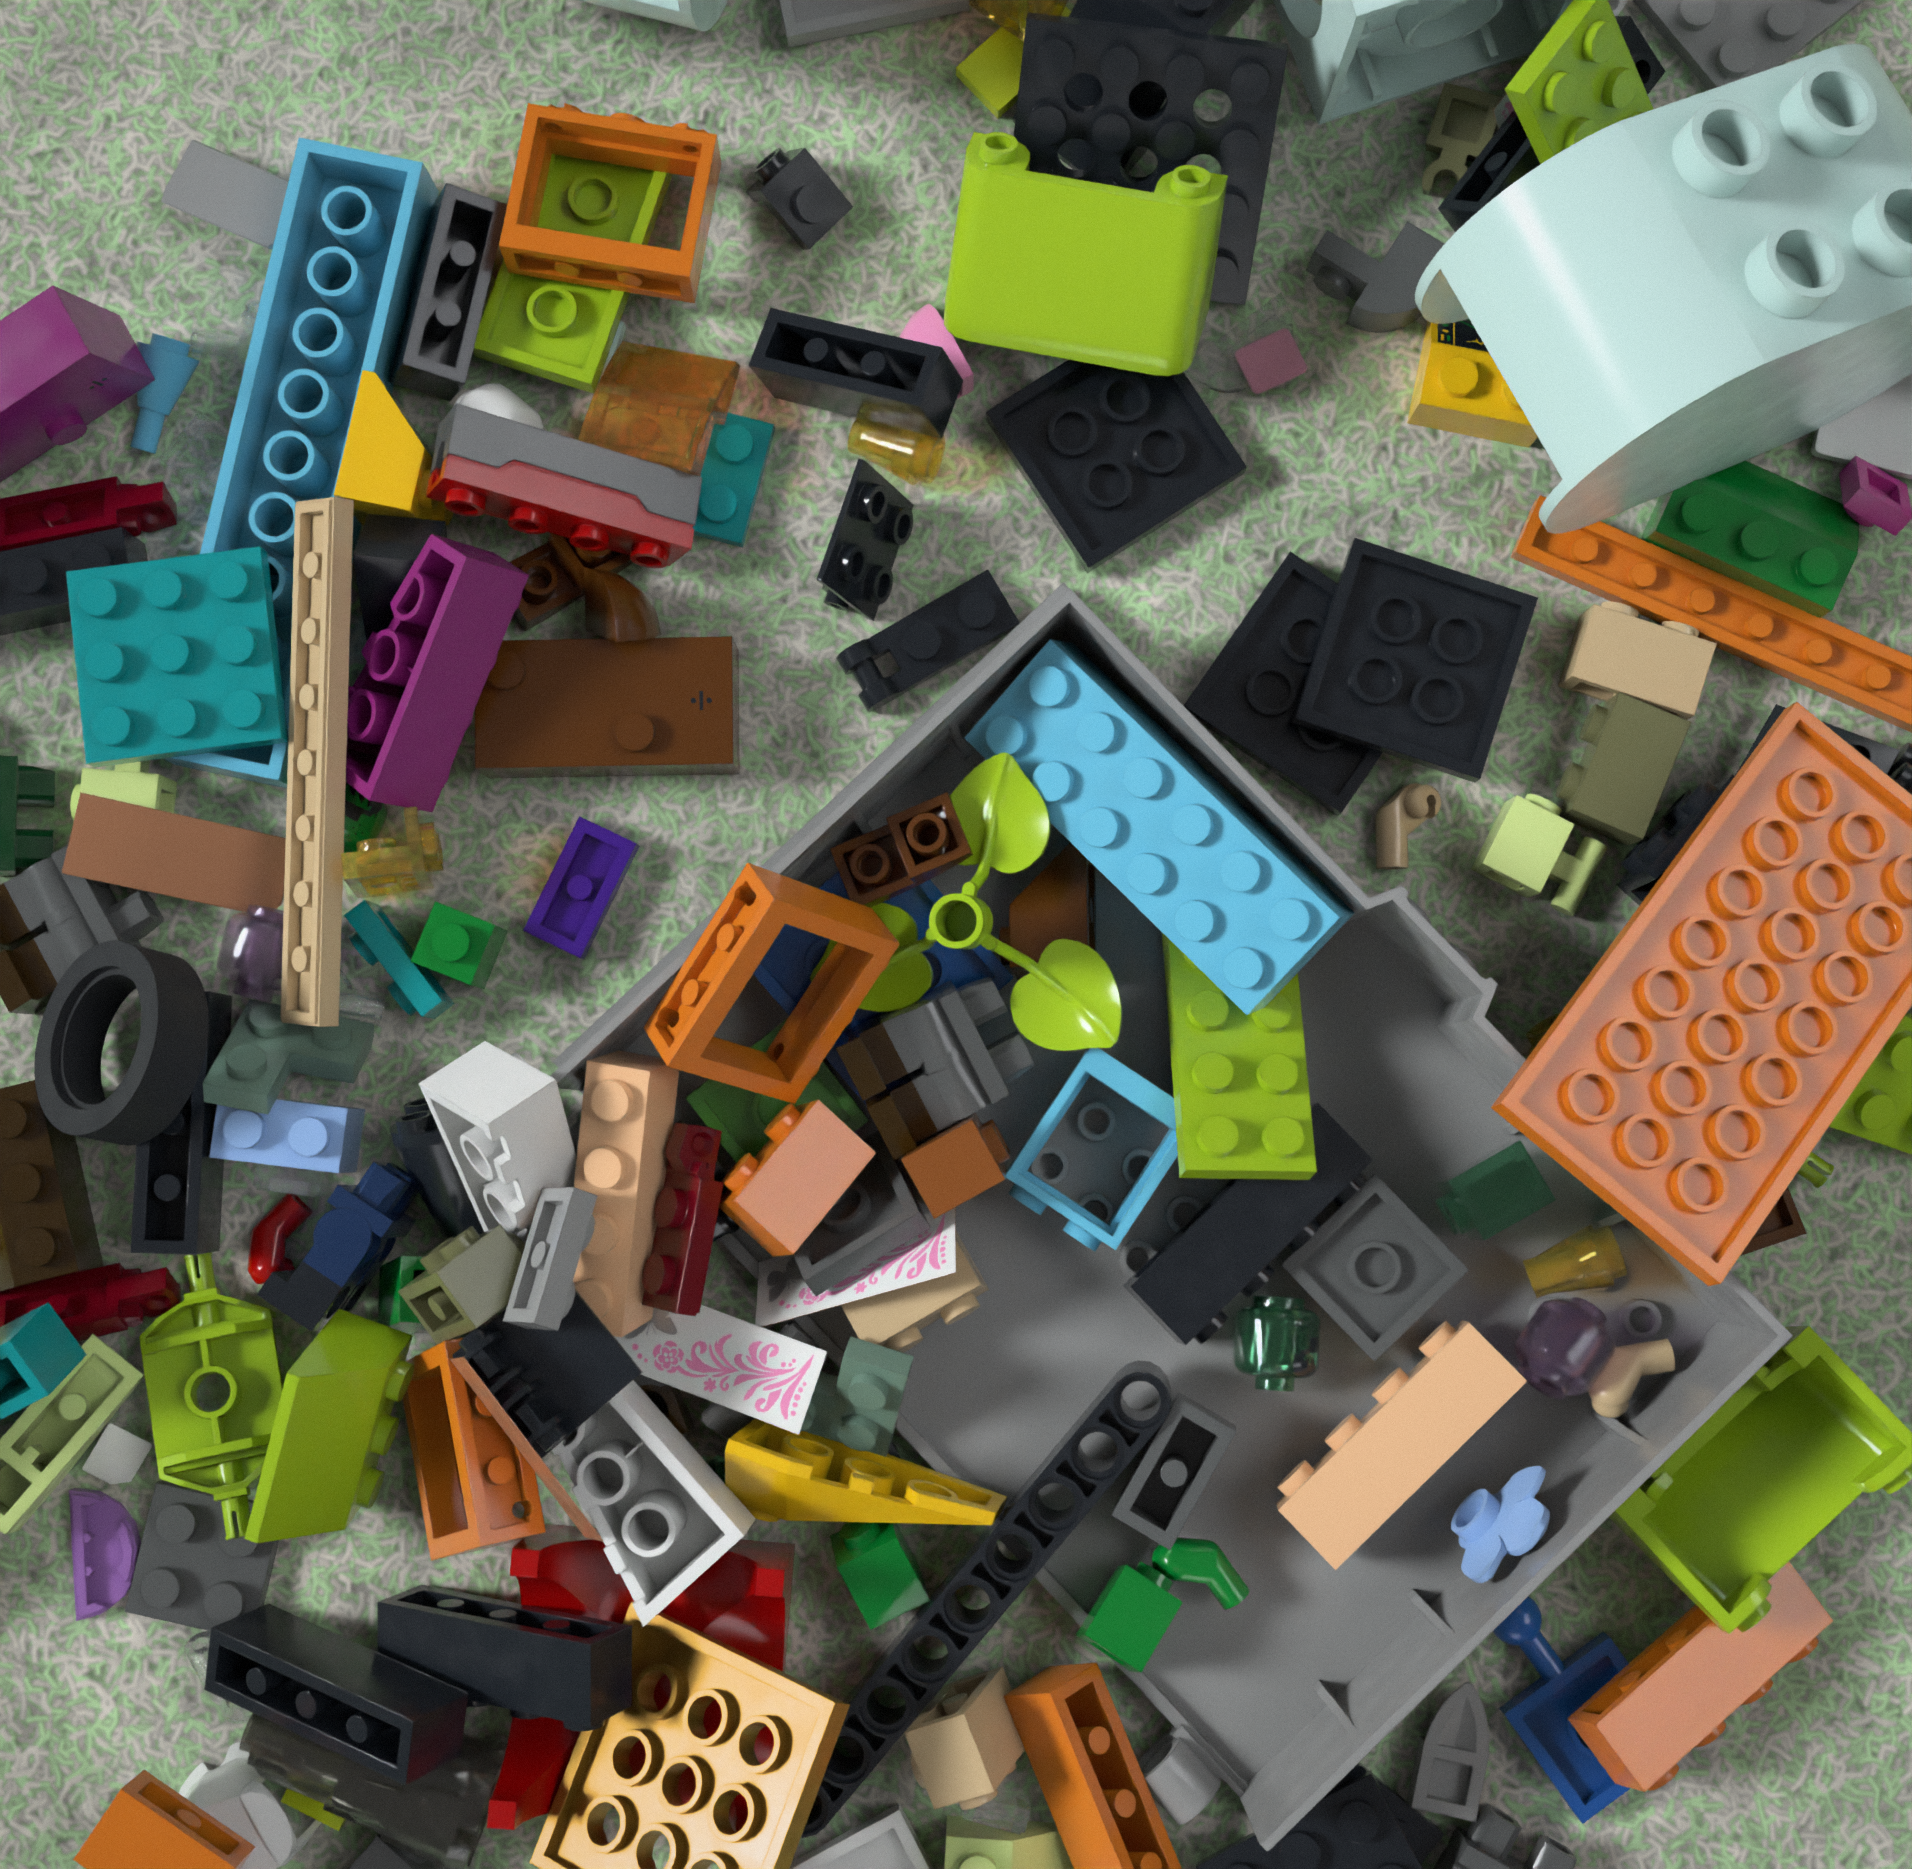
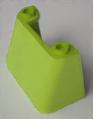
M974 132L966 148L945 296L944 326L947 331L957 338L970 342L1156 376H1171L1187 370L1193 362L1210 307L1228 176L1210 173L1206 169L1195 165H1183L1163 175L1157 182L1153 193L1029 171L1030 152L1014 136L1003 132L987 134Z
M1810 1326L1785 1327L1793 1336L1609 1516L1722 1631L1728 1634L1735 1628H1738L1741 1632L1747 1631L1763 1619L1771 1609V1604L1766 1599L1772 1589L1768 1580L1862 1492L1872 1493L1882 1488L1887 1494H1892L1912 1479V1432Z

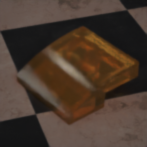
M622 341L597 385L578 440L700 477L714 424L725 425L740 365L736 361Z

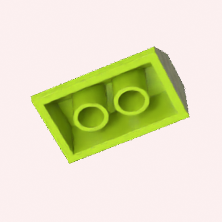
M338 1309L286 1373L244 1539L254 1543H264L345 1530L360 1507L370 1509L373 1506L385 1476L384 1471L376 1469L380 1455L385 1456L389 1451L399 1426V1418L391 1416L394 1402L402 1400L414 1372V1364L406 1361L413 1335L342 1309Z

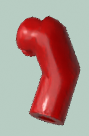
M289 1191L253 1227L250 1233L247 1270L256 1284L265 1283L272 1272L295 1270L292 1261L285 1257L286 1239L313 1211L292 1191Z

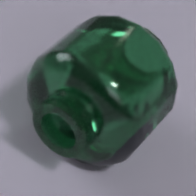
M1252 1295V1305L1240 1308L1235 1315L1233 1364L1235 1368L1243 1374L1255 1376V1389L1294 1391L1295 1379L1308 1378L1313 1376L1318 1370L1321 1325L1319 1316L1312 1310L1305 1309L1304 1298Z

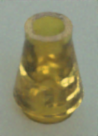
M856 418L848 438L849 453L862 456L910 485H915L918 481L927 484L932 483L940 469L945 451L944 435L941 439Z
M1589 1224L1537 1256L1522 1261L1536 1298L1555 1293L1614 1287V1279L1628 1275L1624 1259L1609 1224L1597 1229H1593L1592 1225Z

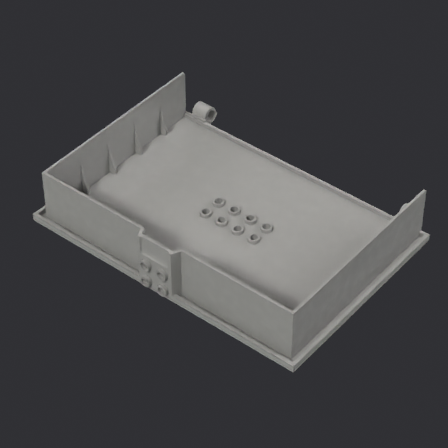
M1063 582L761 867L818 888L838 871L830 851L831 848L887 825L886 818L943 793L948 792L951 795L964 777L986 760L965 739V736L1045 644L1052 639L1074 643L1355 912L1298 972L1310 1105L1319 1103L1373 1159L1361 1174L1367 1180L1376 1174L1451 1250L1469 1271L1374 1362L1280 1265L1293 1253L1286 1246L1269 1263L1275 1272L1258 1291L1248 1298L1239 1292L1222 1309L1228 1316V1319L1216 1333L1202 1344H1199L1193 1338L1187 1345L1177 1343L1123 1285L1231 1179L1179 1178L1177 1156L1117 1249L1114 1250L1102 1242L1095 1252L1063 1231L1069 1219L1047 1205L1043 1213L1039 1215L1008 1193L1015 1183L1005 1178L1002 1182L956 1207V1231L989 1290L976 1297L980 1307L966 1317L949 1325H946L944 1320L940 1318L919 1330L924 1339L913 1348L904 1352L914 1356L895 1427L935 1471L1008 1496L1005 1503L1006 1506L1114 1375L1127 1363L1140 1360L1149 1361L1159 1366L1168 1376L1171 1386L1170 1405L1176 1394L1180 1392L1236 1426L1237 1432L1178 1537L1208 1539L1218 1544L1250 1589L1249 1594L1238 1605L1225 1610L1205 1583L1171 1580L1173 1585L1169 1593L1183 1603L1141 1673L1130 1672L1117 1662L1115 1664L1172 1723L1138 1760L1152 1797L1177 1824L1182 1825L1193 1819L1208 1805L1217 1793L1220 1781L1223 1779L1240 1797L1259 1844L1266 1851H1269L1793 1335L1731 1271H1729L1721 1284L1707 1286L1491 1108L1526 1060L1485 1018L1498 984L1492 977L1482 978L1477 973L1478 970L1469 957L1458 947L1448 943L1431 925V921L1426 913L1407 897L1409 892L1403 886L1369 898ZM1052 824L1048 845L1042 856L1034 864L1014 874L1003 873L991 867L987 880L978 890L977 897L984 901L991 910L993 916L991 935L998 940L1000 927L1009 926V905L1070 843ZM956 865L930 880L944 896L953 893L961 894L964 883L972 879L978 865ZM1095 867L1097 952L1106 961L1114 975L1122 1004V1022L1118 1041L1110 1048L1099 1049L1174 1098L1162 932ZM720 905L553 1061L558 1069L550 1076L556 1079L558 1088L578 1090L583 1094L587 1060L618 1050L661 1057L643 1027ZM991 951L996 956V958L1001 962L1000 955ZM1003 965L1013 976V979L998 991L1008 1011L977 1026L976 1029L985 1046L1017 1030L1035 1065L1020 1077L1005 1085L1010 1094L1009 1096L994 1104L990 1102L987 1106L977 1111L976 1114L982 1124L993 1119L1011 1151L1009 1154L1011 1158L1004 1162L1008 1169L1086 1049L1072 1051L1046 1049L1031 1042L1019 1031L1013 1021L1010 1007L1011 993L1018 980L1010 969V965ZM752 975L715 1032L714 1037L750 1047L789 1017V1015L760 981ZM825 1058V1063L869 1118V1121L854 1133L863 1140L877 1132L878 1128L866 1104ZM679 1070L674 1123L682 1120L687 1124L708 1127L685 1099L688 1094L708 1080V1078ZM1090 1076L1028 1171L1108 1223L1169 1128ZM580 1120L569 1128L576 1156ZM720 1143L717 1161L728 1173L736 1162ZM903 1156L897 1158L923 1213H930L901 1160ZM1332 1200L1315 1219L1322 1225L1339 1207ZM741 1227L736 1232L728 1233L719 1238L757 1281L759 1262L774 1258ZM841 1305L794 1318L822 1350L827 1351L828 1357L840 1368L850 1336L858 1338ZM1462 1320L1469 1322L1527 1382L1335 1570L1278 1511L1276 1503L1284 1494L1277 1486L1303 1460H1306L1313 1467L1331 1450L1324 1441L1326 1437L1352 1413L1360 1421L1378 1403L1371 1395L1372 1392L1395 1369L1400 1367L1408 1374L1425 1357L1418 1349L1419 1346L1438 1326L1445 1321L1453 1328ZM1319 1337V1367L1317 1372L1307 1378L1297 1376L1291 1363L1294 1348L1296 1352L1299 1348L1301 1350L1308 1349L1310 1347V1338ZM1668 1339L1674 1352L1675 1370L1673 1372L1641 1376L1629 1400V1407L1622 1416L1607 1418L1599 1415L1592 1407V1398L1589 1396L1588 1388L1590 1379L1604 1353L1616 1346ZM1318 1353L1307 1354L1308 1362L1311 1355L1316 1365ZM1145 1381L1132 1382L1122 1392L1124 1401L1135 1410L1143 1411L1150 1409L1157 1404L1160 1398L1157 1389ZM1101 1432L1090 1433L1080 1442L1083 1452L1093 1460L1102 1461L1109 1459L1117 1450L1115 1441L1109 1435ZM1152 1437L1035 1575V1578L1080 1626L1088 1616L1116 1567L1127 1564L1135 1570L1138 1563L1143 1562L1153 1568V1551L1160 1544L1112 1516L1116 1501ZM1531 1466L1543 1467L1546 1470V1475L1534 1499L1540 1501L1550 1511L1547 1531L1535 1547L1520 1556L1507 1554L1502 1559L1493 1578L1484 1583L1472 1581L1461 1570L1465 1549L1459 1544V1536L1451 1529L1452 1518L1457 1508L1467 1496L1478 1489H1486L1491 1494L1498 1493L1518 1471ZM1058 1483L1045 1485L1038 1492L1043 1504L1052 1510L1067 1509L1075 1501L1070 1489ZM1008 1534L1000 1538L1001 1542L1018 1560L1024 1559L1032 1553L1030 1543L1020 1535Z

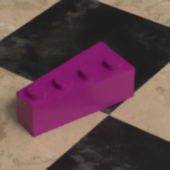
M431 534L390 602L394 618L388 628L378 633L372 632L361 653L367 663L354 685H348L346 782L369 801L433 812L441 790L448 781L450 768L465 731L472 722L474 709L488 675L496 663L499 648L512 616L520 604L522 592L529 577L528 574L494 552Z

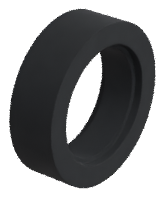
M112 940L97 944L88 949L67 969L47 1004L40 1024L35 1049L34 1074L36 1091L41 1108L53 1126L69 1135L130 1146L138 1145L154 1138L177 1117L190 1097L200 1074L208 1038L209 1020L205 991L199 976L189 963L172 954L124 941ZM137 988L141 1004V1028L138 1045L125 1077L115 1091L106 1099L101 1082V1057L105 1037L118 1008L126 997Z

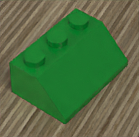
M1745 460L1659 496L1640 539L1821 618L1833 610L1858 554L1859 523L1847 514L1843 504Z

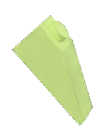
M94 1334L81 1346L87 1354L50 1395L30 1404L0 1439V1531L5 1535L19 1531L66 1477L145 1376Z

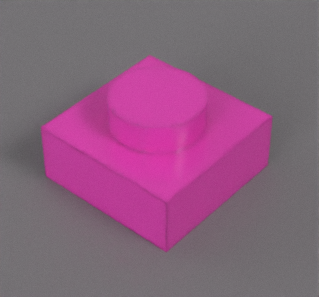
M1856 455L1839 473L1843 507L1847 514L1859 524L1866 527H1873L1875 524L1896 536L1912 519L1907 484Z

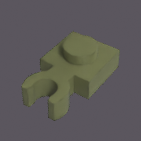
M1444 83L1425 143L1426 151L1441 155L1439 159L1433 161L1426 168L1423 174V194L1431 196L1435 182L1443 176H1451L1457 182L1467 171L1468 161L1474 162L1497 132L1498 126L1493 109L1503 98L1502 96Z

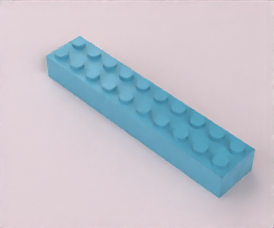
M300 137L297 143L200 554L261 546L268 552L288 736L295 504L297 501L335 497L334 491L362 370L375 372L391 394L393 392L394 384L390 383L389 379L431 208L439 194L423 162ZM354 516L352 563L353 552L358 542L362 525ZM288 743L164 759L177 766L287 788Z

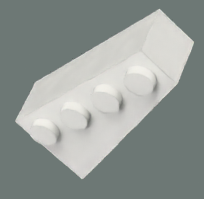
M484 1041L418 1084L484 1232L501 1224L506 1233H514L526 1244L542 1188L574 1187L577 1156L556 1079L530 1066L517 1053L510 1055Z
M634 1380L552 1450L554 1455H559L574 1484V1487L571 1489L584 1512L588 1511L606 1546L603 1550L615 1573H620L634 1600L632 1606L643 1627L745 1536L756 1520Z

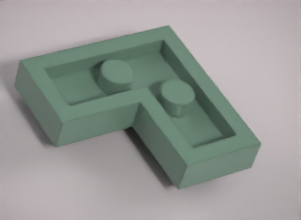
M249 999L203 1081L204 1102L269 1114L290 1072L354 1084L372 1048L374 1023L339 1016V1026L317 1027L281 1022V1005Z
M850 1336L843 1355L839 1376L820 1372L801 1431L843 1443L854 1450L868 1451L886 1457L894 1435L914 1356Z

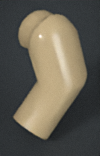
M1417 783L1406 785L1377 810L1375 817L1377 869L1409 868L1408 835L1425 820L1435 817L1441 808L1440 794L1433 786Z
M1660 1339L1622 1345L1607 1350L1589 1382L1588 1391L1589 1396L1592 1398L1593 1409L1599 1415L1607 1418L1622 1416L1629 1407V1400L1641 1376L1673 1372L1675 1370V1357L1669 1340Z

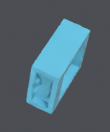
M1086 1049L1006 1170V1178L1015 1183L1008 1194L1039 1215L1043 1213L1048 1205L1068 1218L1069 1221L1063 1228V1231L1096 1252L1102 1242L1116 1250L1178 1156L1174 1098L1101 1049ZM1090 1076L1169 1128L1108 1223L1028 1171Z

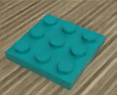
M261 546L66 571L86 764L96 768L288 743L268 552Z

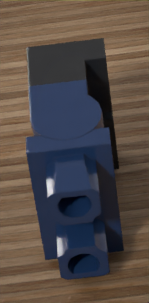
M373 1161L358 1185H337L327 1200L336 1209L326 1212L318 1220L313 1234L314 1245L298 1268L290 1271L272 1272L257 1295L311 1332L322 1330L338 1309L351 1312L380 1269V1266H382L392 1251L396 1237H406L416 1222L415 1219L405 1213L419 1193L410 1174L394 1163H387L385 1166L380 1162Z

